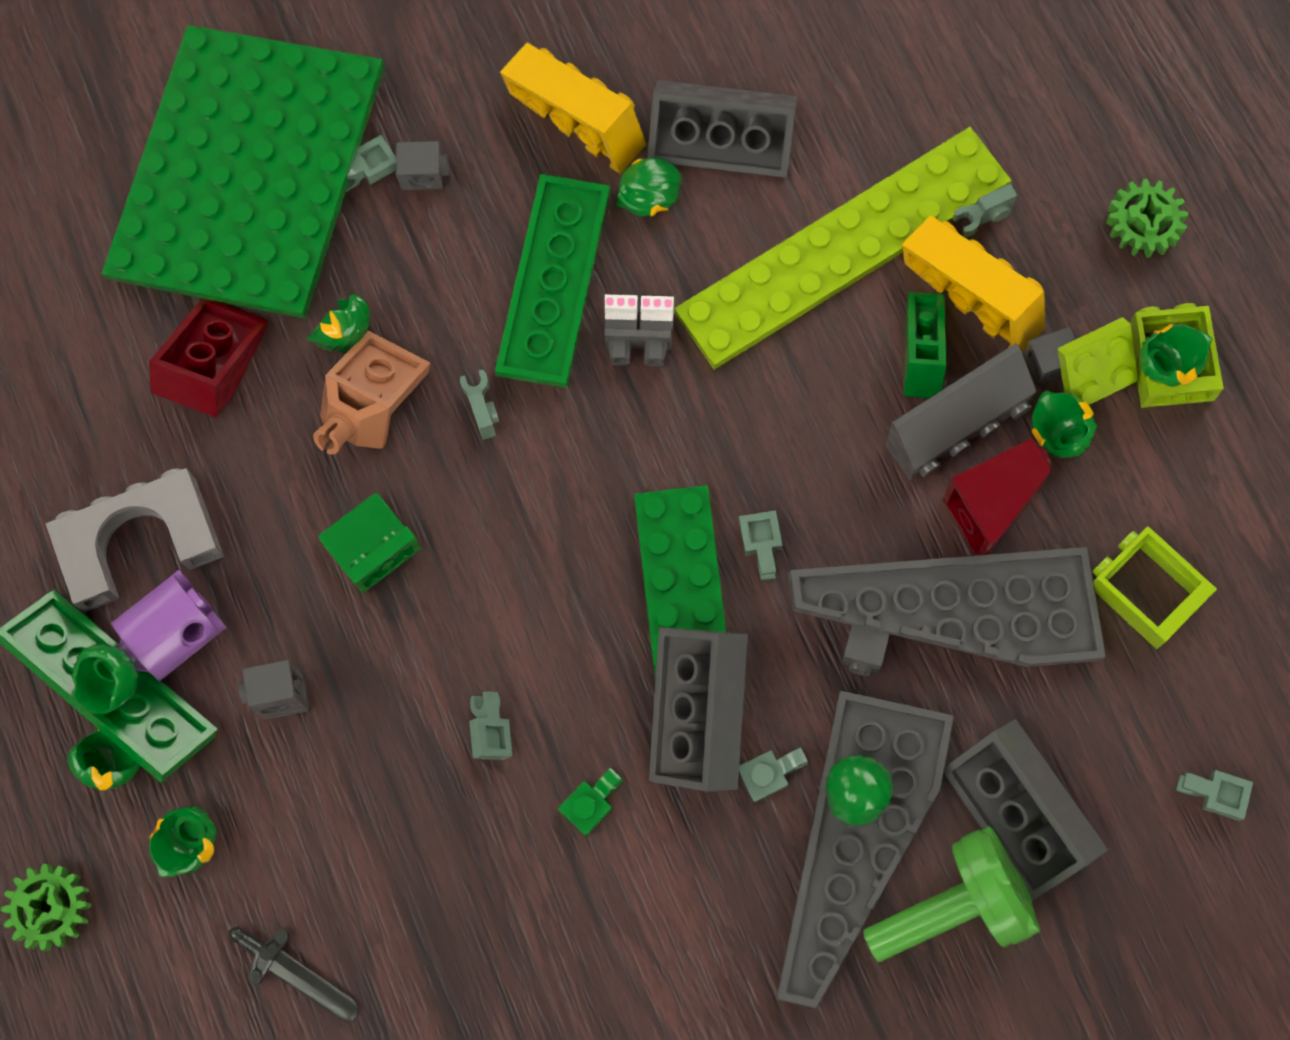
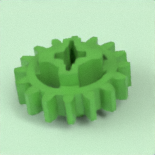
M1143 179L1140 187H1137L1133 181L1129 182L1126 191L1119 189L1114 198L1115 200H1112L1107 211L1111 214H1109L1106 224L1114 226L1110 237H1121L1122 240L1118 246L1121 249L1127 245L1132 246L1131 255L1135 256L1139 249L1144 250L1147 258L1151 257L1154 249L1163 255L1169 246L1175 247L1180 240L1179 236H1182L1187 228L1184 222L1188 217V212L1180 210L1185 202L1184 199L1174 200L1172 196L1175 189L1171 188L1166 192L1163 191L1162 181H1158L1155 187H1150L1148 179ZM1137 200L1136 205H1130L1128 209H1125L1128 204ZM1166 227H1169L1168 231L1157 236L1158 231H1164Z
M42 864L39 873L36 869L30 867L26 869L28 879L24 880L18 877L13 879L18 887L15 892L5 891L4 895L11 899V905L1 907V912L9 913L11 918L3 925L5 928L17 929L12 939L19 942L26 939L25 948L35 949L39 944L40 950L51 951L52 942L57 947L63 948L66 946L65 936L78 938L80 934L75 928L78 923L87 924L89 921L84 916H81L82 910L91 908V903L84 902L81 898L89 890L84 886L76 887L81 877L74 873L67 876L68 868L58 866L54 871L52 865ZM42 883L39 890L29 893L34 887ZM66 893H68L70 899V908L65 898ZM44 902L52 906L49 913L41 909ZM23 908L28 918L26 922L23 916ZM64 922L58 929L50 932L53 925Z

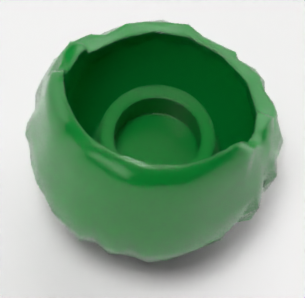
M95 644L83 649L73 667L74 701L84 710L94 714H107L115 710L134 695L138 684V673L134 662L127 656L124 650L118 649L116 646L112 647L109 644Z
M859 754L842 758L831 767L826 777L827 783L825 787L829 808L837 819L848 825L864 826L873 823L889 805L893 796V782L889 771L885 769L883 764L877 763L874 758L869 756L864 757Z

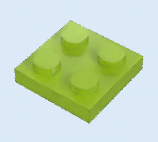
M1123 317L1057 348L1064 392L1078 396L1083 401H1086L1088 405L1138 382L1131 324Z

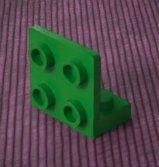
M378 493L371 495L318 537L361 594H364L422 549L413 533L407 526L404 527Z

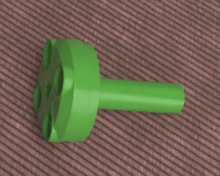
M991 826L963 836L960 841L952 844L955 861L964 882L863 930L868 947L879 963L981 915L989 931L1002 947H1007L1011 944L1016 945L1040 932L1029 891Z

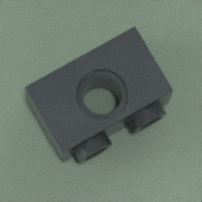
M289 660L242 669L244 681L239 682L241 701L243 704H248L251 711H254L264 720L309 711L304 674Z

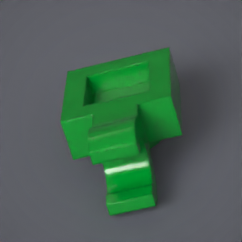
M610 768L599 779L593 789L583 781L562 803L558 810L587 837L613 809L605 800L621 785L623 780Z

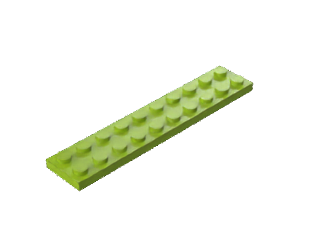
M969 127L674 308V313L715 370L902 254V243L930 215L941 222L952 223L954 221V212L958 208L977 203L978 198L1011 184L1012 180L973 129Z

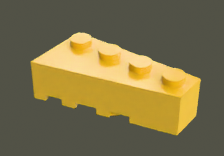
M526 43L500 71L511 95L542 118L549 114L552 122L568 137L574 132L586 144V150L594 156L598 157L600 153H603L611 161L610 168L621 174L647 145L634 111L635 105L628 96L623 93L616 94L597 78L593 77L590 79L584 76L573 64H564L558 61L547 49L541 48L539 50Z
M930 215L902 243L905 264L939 293L946 289L955 307L965 315L970 311L976 314L984 324L982 329L992 338L999 334L1011 344L1009 347L1016 343L1023 353L1028 341L1037 338L1046 329L1045 297L1042 286L1033 278H1025L1014 271V268L1006 260L996 259L987 253L979 242L975 240L969 241L960 235L949 222H941Z

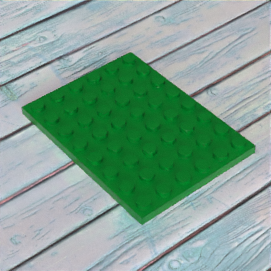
M187 25L101 274L107 280L306 319L349 183L347 176L361 145L385 68L383 60Z

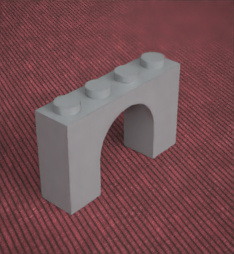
M187 468L168 470L161 475L160 479L149 483L140 482L133 484L122 494L114 497H100L92 501L89 507L79 511L68 510L56 516V520L46 523L73 605L85 613L120 599L107 564L106 550L115 530L126 521L136 517L151 516L161 519L167 524L179 560L189 571L224 557L196 478Z

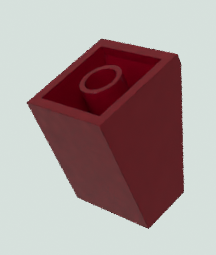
M1032 438L953 477L942 500L975 556L991 554L1039 492L1051 472V461L1043 447H1037Z

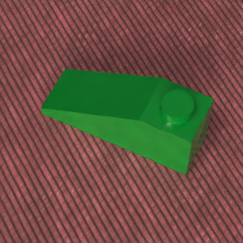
M908 292L903 396L931 398L942 391L946 369L944 294Z

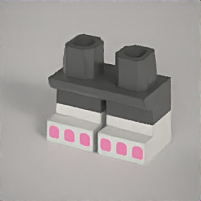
M605 295L604 336L606 349H609L611 364H630L631 349L645 350V365L664 366L667 351H671L674 297L641 296L640 330H638V296Z

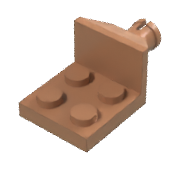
M368 331L325 375L320 413L323 426L318 428L313 435L315 444L323 451L333 441V444L327 449L328 454H336L346 441L355 446L382 449L387 442L391 414L429 373L430 362Z

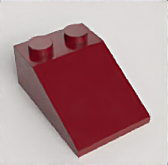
M201 298L150 359V393L217 418L235 394L268 326V320L217 301Z

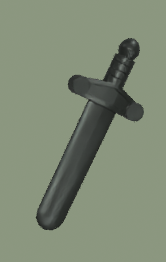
M234 927L229 931L230 940L238 943L239 947L255 957L251 972L248 975V980L251 984L261 983L269 971L341 1020L349 1021L357 1016L358 1005L352 998L282 951L290 939L289 931L285 929L278 930L265 944L248 932L245 933L240 927Z

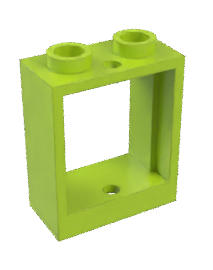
M1194 303L1178 305L1174 309L1160 310L1159 307L1153 306L1135 312L1130 324L1141 408L1215 401L1224 388L1209 306L1196 307ZM1169 324H1180L1203 331L1211 336L1212 342L1209 347L1208 361L1205 369L1200 373L1201 377H1197L1187 385L1180 384L1175 387L1150 380L1148 376L1142 373V369L1139 366L1142 342H1146L1145 333L1162 330Z
M1147 526L1139 535L1133 530L1117 546L1122 550L1118 557L1113 561L1107 556L1092 573L1097 577L1093 581L1095 593L1153 647L1158 649L1217 588ZM1139 549L1144 551L1189 593L1158 627L1109 582Z

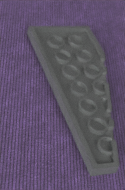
M1087 547L790 570L788 573L792 608L795 612L888 632L891 635L1025 667L1102 661L1106 658Z
M845 691L839 692L776 1000L817 1008L940 791L954 715ZM860 754L864 757L874 758L877 763L883 764L885 769L889 771L893 782V796L889 805L876 821L864 826L843 823L833 815L827 803L826 777L833 765L849 755L856 756Z

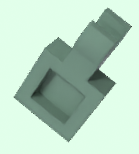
M381 135L358 148L352 168L347 176L349 183L346 192L359 185L364 177L371 185L396 171V156Z
M1008 184L978 198L977 203L971 206L958 208L953 215L954 222L963 218L971 222L970 225L963 228L962 236L970 237L974 235L978 230L979 224L982 225L990 220L995 223L1008 217L1012 212L1017 194L1012 185Z
M482 369L479 370L481 379L479 385L474 387L468 385L465 375L460 377V384L470 401L482 440L497 436L493 424L500 421L493 401L486 403L484 400V395L489 389V380L487 374Z
M776 510L739 516L745 556L757 555L761 581L776 579V567L772 551L782 550L783 546Z
M485 691L483 696H472L470 707L472 713L477 716L476 719L469 721L473 759L504 760L513 757L509 719H500V697L498 692Z
M801 748L786 754L776 760L772 750L740 765L739 774L753 803H756L789 787L784 776L808 765V761Z
M1217 770L1210 773L1209 780L1191 773H1185V776H1179L1176 791L1191 796L1203 797V810L1242 821L1245 820L1253 782Z

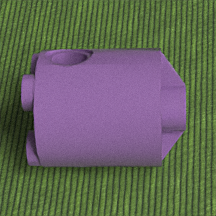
M180 570L176 571L111 622L121 638L117 648L126 652L127 656L134 662L137 671L150 672L159 681L227 628L215 614L207 600L200 592L197 593L192 588L193 585Z

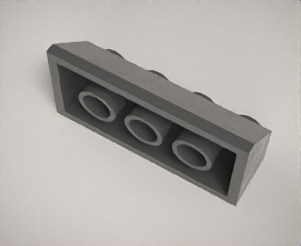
M658 80L652 98L647 158H662L670 164L787 178L798 96Z
M1015 343L892 422L885 447L910 481L919 475L922 478L928 477L941 467L939 462L950 455L953 459L959 457L971 447V441L979 436H982L983 439L990 437L1002 427L1000 424L1002 421L1010 416L1015 420L1031 409L1030 403L1036 393V389L1018 345Z
M659 627L649 782L706 792L738 790L748 634Z
M1016 719L993 731L944 767V775L980 827L984 829L991 826L997 834L1014 868L1023 879L1032 901L1108 851L1105 844Z

